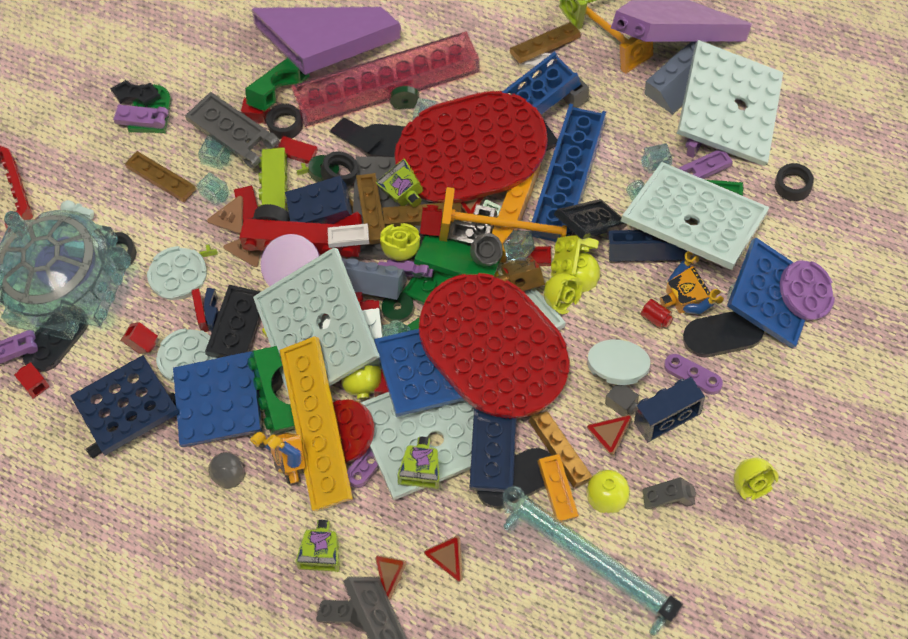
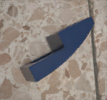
M207 288L204 299V311L207 324L212 333L219 314L216 307L218 297L215 289Z

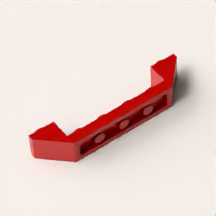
M0 146V164H3L5 170L8 169L9 173L6 174L9 184L13 185V188H10L14 199L17 198L18 201L15 203L17 211L5 214L7 219L5 227L8 234L12 233L13 236H16L15 239H18L33 215L15 159L9 148Z

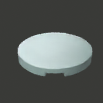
M180 246L170 247L158 253L153 258V262L147 272V279L151 289L158 296L168 300H180L190 297L193 289H200L207 276V268L202 256L195 250L180 248Z
M186 328L169 334L161 342L156 358L158 369L163 377L174 383L173 367L218 358L205 354L210 335L202 330H187Z
M614 339L595 344L588 353L587 365L593 375L597 374L601 378L606 379L607 383L630 385L637 383L639 379L648 375L650 358L647 352L640 346L629 341Z

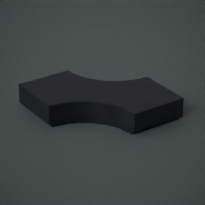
M125 80L110 88L120 104L133 101L147 107L161 99L160 94L152 83L135 85Z

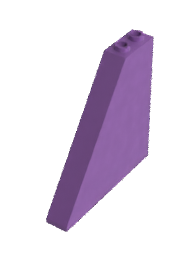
M631 0L616 10L611 29L645 42L746 41L752 23L690 0Z
M282 7L252 9L254 25L304 75L400 39L401 25L399 21L395 20L382 7Z

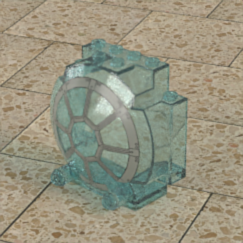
M69 210L43 212L33 220H23L15 211L7 212L4 216V222L8 228L0 243V305L6 307L1 318L11 327L31 330L68 340L73 339L74 334L78 331L79 323L101 327L103 321L107 318L110 305L115 300L117 289L122 284L125 271L131 262V257L124 248L115 247L118 236L113 229L108 226L95 224L85 215Z

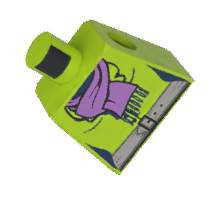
M405 159L376 181L381 190L400 206L410 203L412 207H416L422 201L418 195L423 191V188Z
M420 436L417 439V446H407L398 472V485L439 489L438 449L429 448L430 438Z
M318 520L316 530L305 531L296 558L298 570L340 572L338 536L335 531H329L330 521Z

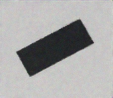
M345 117L329 131L366 152H369L383 138Z

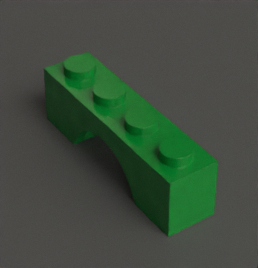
M287 57L245 88L246 103L265 111L276 103L275 89L285 85H300L310 75L309 73L304 75Z
M277 346L252 351L249 356L250 358H248L249 369L254 370L255 373L253 383L255 389L259 390V406L265 412L264 424L266 429L270 430L271 435L295 430L291 404L280 401L273 393L271 387L272 376L282 367Z

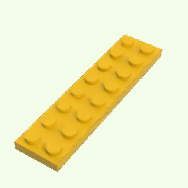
M314 336L280 349L296 434L300 435L305 463V468L303 469L312 511H319L352 500L353 497L319 338Z

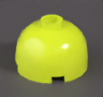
M400 223L401 226L394 227V224L385 227L380 234V244L384 254L396 261H405L414 257L420 246L418 229L405 223Z
M579 252L576 273L574 275L581 279L579 286H583L582 292L593 289L600 278L598 261L592 255L585 252ZM568 281L570 285H574V282Z
M569 273L555 274L545 283L544 300L556 312L560 314L568 313L569 310L566 309L572 303L576 305L582 295L583 286H579L581 279ZM568 281L574 282V285H570Z
M367 365L364 368L358 369L341 379L342 387L348 394L357 396L358 400L369 399V395L374 393V390L379 387L381 382V367Z
M759 457L741 461L733 475L734 486L744 500H747L746 498L751 497V500H755L768 494L773 489L771 485L774 480L778 482L779 474L767 460Z
M607 469L599 471L592 476L588 482L586 493L588 502L593 509L600 513H617L628 503L630 489L628 481L622 474Z

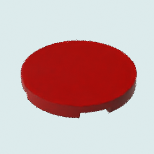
M350 399L337 400L333 402L345 463H349L362 457L369 449L374 436V421L370 411L362 403Z

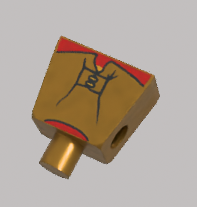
M529 253L501 266L503 275L496 277L504 281L508 280L522 291L545 285L541 267Z

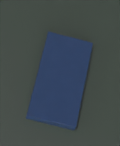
M474 408L469 490L513 492L516 418L497 417Z

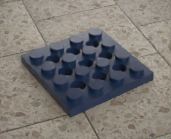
M144 355L70 395L104 456L179 414ZM139 378L137 382L130 383L132 379ZM121 388L119 392L112 394L114 389ZM147 391L145 396L138 397L141 392ZM102 398L101 402L93 404L96 399ZM123 402H129L127 406L120 407ZM156 405L153 410L147 411L149 406ZM110 412L107 417L101 418L104 413ZM131 416H137L135 420L128 421ZM118 426L116 431L109 432L112 427Z

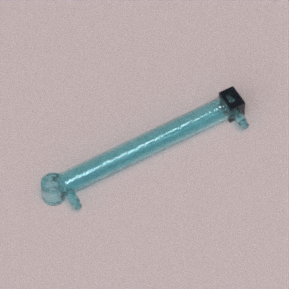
M511 486L504 491L502 506L507 513L511 514L503 525L506 530H509L518 518L522 519L656 616V621L649 630L651 635H656L663 625L666 627L671 625L680 612L683 603L671 595L668 597L528 498L524 495L521 488ZM511 497H515L519 501L517 503H511L508 501V499Z

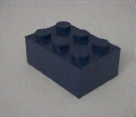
M341 176L285 192L290 222L335 224L353 214L348 188Z
M692 377L685 380L680 379L672 387L659 390L650 399H642L636 406L634 424L648 443L699 416L702 412L705 395Z

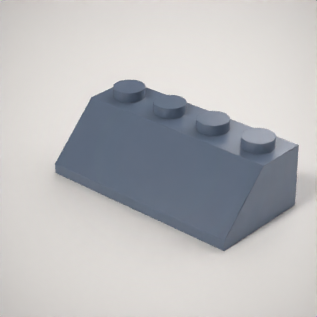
M697 41L687 44L646 80L644 94L672 115L683 105L693 52Z
M342 258L354 292L397 300L407 283L404 269H399L396 266H382L375 262H360L353 258Z

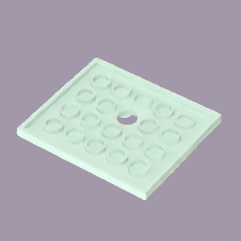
M698 40L693 52L677 134L765 166L769 160L783 72ZM736 99L744 101L747 108L745 110L738 109V105L734 101Z
M661 162L624 212L621 222L732 270L764 220L770 207ZM695 218L698 221V225H690L685 220Z
M334 247L253 296L271 347L277 346L280 358V349L314 336L319 338L329 386L380 357L340 253ZM328 314L330 324L326 329L322 330L318 324L321 321V316ZM282 364V367H281L279 370H280L282 379H283V381H284V384H285V387H286V390H287V393H288L287 384H286V379H285V374H284V369H283V364Z
M389 392L361 402L370 411L374 421V436L370 449L393 500L423 489V487L398 485V472L406 448L409 445L417 446V439L420 436L428 437L431 433L436 432L444 437V442L440 446L430 445L429 447L438 449L439 482L470 470L475 407L464 400L399 417L395 415Z

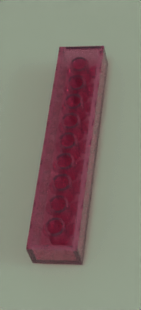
M467 31L301 82L291 87L304 126L308 127L390 101L391 91L400 86H411L418 91H422L480 72L478 54Z

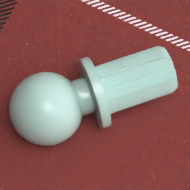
M66 200L60 206L63 214L72 215L73 218L79 217L89 221L94 218V211L82 207L80 203L75 205L73 201Z

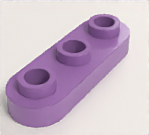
M671 354L666 357L664 368L668 374L684 380L692 377L700 390L709 395H715L721 391L723 381L716 373L679 354ZM673 361H676V362H678L679 364L674 365V364H672V362H673ZM690 371H695L697 374H691ZM712 380L715 384H710L709 381Z
M370 447L362 457L355 460L347 471L349 483L352 487H363L379 468L376 460L372 464L367 463L369 459L375 460ZM356 475L362 476L360 480L354 479Z

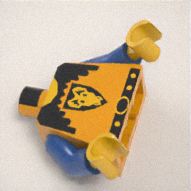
M687 251L685 253L686 261H682L669 277L666 287L667 295L660 297V302L665 308L674 305L679 313L686 312L688 314L700 315L711 308L714 302L717 304L722 303L724 298L722 296L716 298L721 293L720 290L713 289L711 292L708 290L694 266L690 267V264L698 263L699 256L696 255L690 260L693 253Z
M258 432L250 438V441L255 446L259 447L263 443L264 447L271 451L275 469L277 472L285 473L287 484L300 481L297 470L305 468L300 435L284 433L271 435L266 439L262 432Z

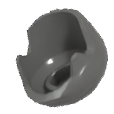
M492 233L479 235L471 244L470 255L477 265L490 267L502 257L501 241Z
M229 452L220 453L214 456L209 464L210 478L222 488H235L244 479L243 465L235 454Z

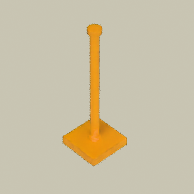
M587 6L585 14L621 42L620 67L622 72L627 74L653 56V42H645L635 37L628 39L619 31L611 29V25Z
M446 188L439 241L447 242L450 221L454 222V220L560 234L561 237L566 236V225L561 227L455 212L456 210L452 209L455 188Z

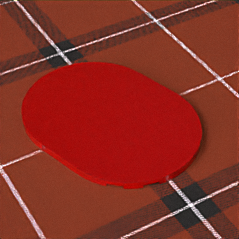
M502 91L480 92L442 102L421 111L402 130V135L396 144L395 163L397 165L405 159L410 165L423 188V191L418 195L420 198L434 203H444L446 188L449 187L455 188L453 203H461L512 189L527 180L537 170L545 156L547 149L546 126L536 107H533L521 96L502 93Z
M462 274L444 281L427 297L419 318L421 345L432 364L470 405L493 416L521 418L544 410L557 399L565 386L569 374L570 359L566 349L567 345L555 325L519 287L508 280L504 281L490 274Z

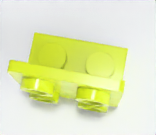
M577 235L557 238L554 246V260L551 264V276L558 273L575 275L579 251L589 252V249H597L599 241L592 238L581 239Z

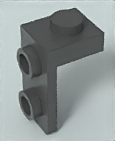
M681 477L642 489L644 507L646 509H652L676 501L686 506L695 505L694 497L696 496V490L691 483Z
M351 600L321 601L316 621L319 623H345L357 631L365 632Z

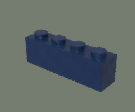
M642 230L609 231V262L686 260L685 253L687 250Z

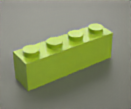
M285 148L262 149V157H259L261 160L259 168H262V173L258 174L259 184H262V189L258 190L259 200H262V205H276L288 212L285 192H287V156Z

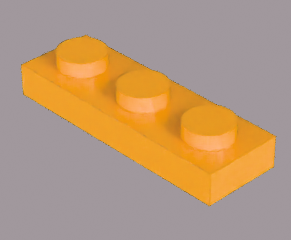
M560 454L539 459L537 462L556 523L577 518L579 515Z

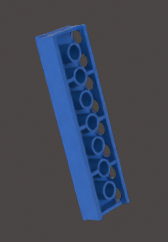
M554 51L503 90L502 93L521 96L533 107L535 106L542 115L568 95L570 91L581 85L579 75L576 72L574 73ZM554 59L553 63L547 67L548 63ZM539 71V73L534 78H532L534 73ZM525 82L524 85L518 89L519 85Z
M569 104L532 223L562 227L565 224L554 216L555 211L560 208L581 204L606 122V111L598 113L575 108L573 104ZM567 227L566 236H571L572 230ZM530 230L531 237L556 242L557 238L561 237L560 234Z

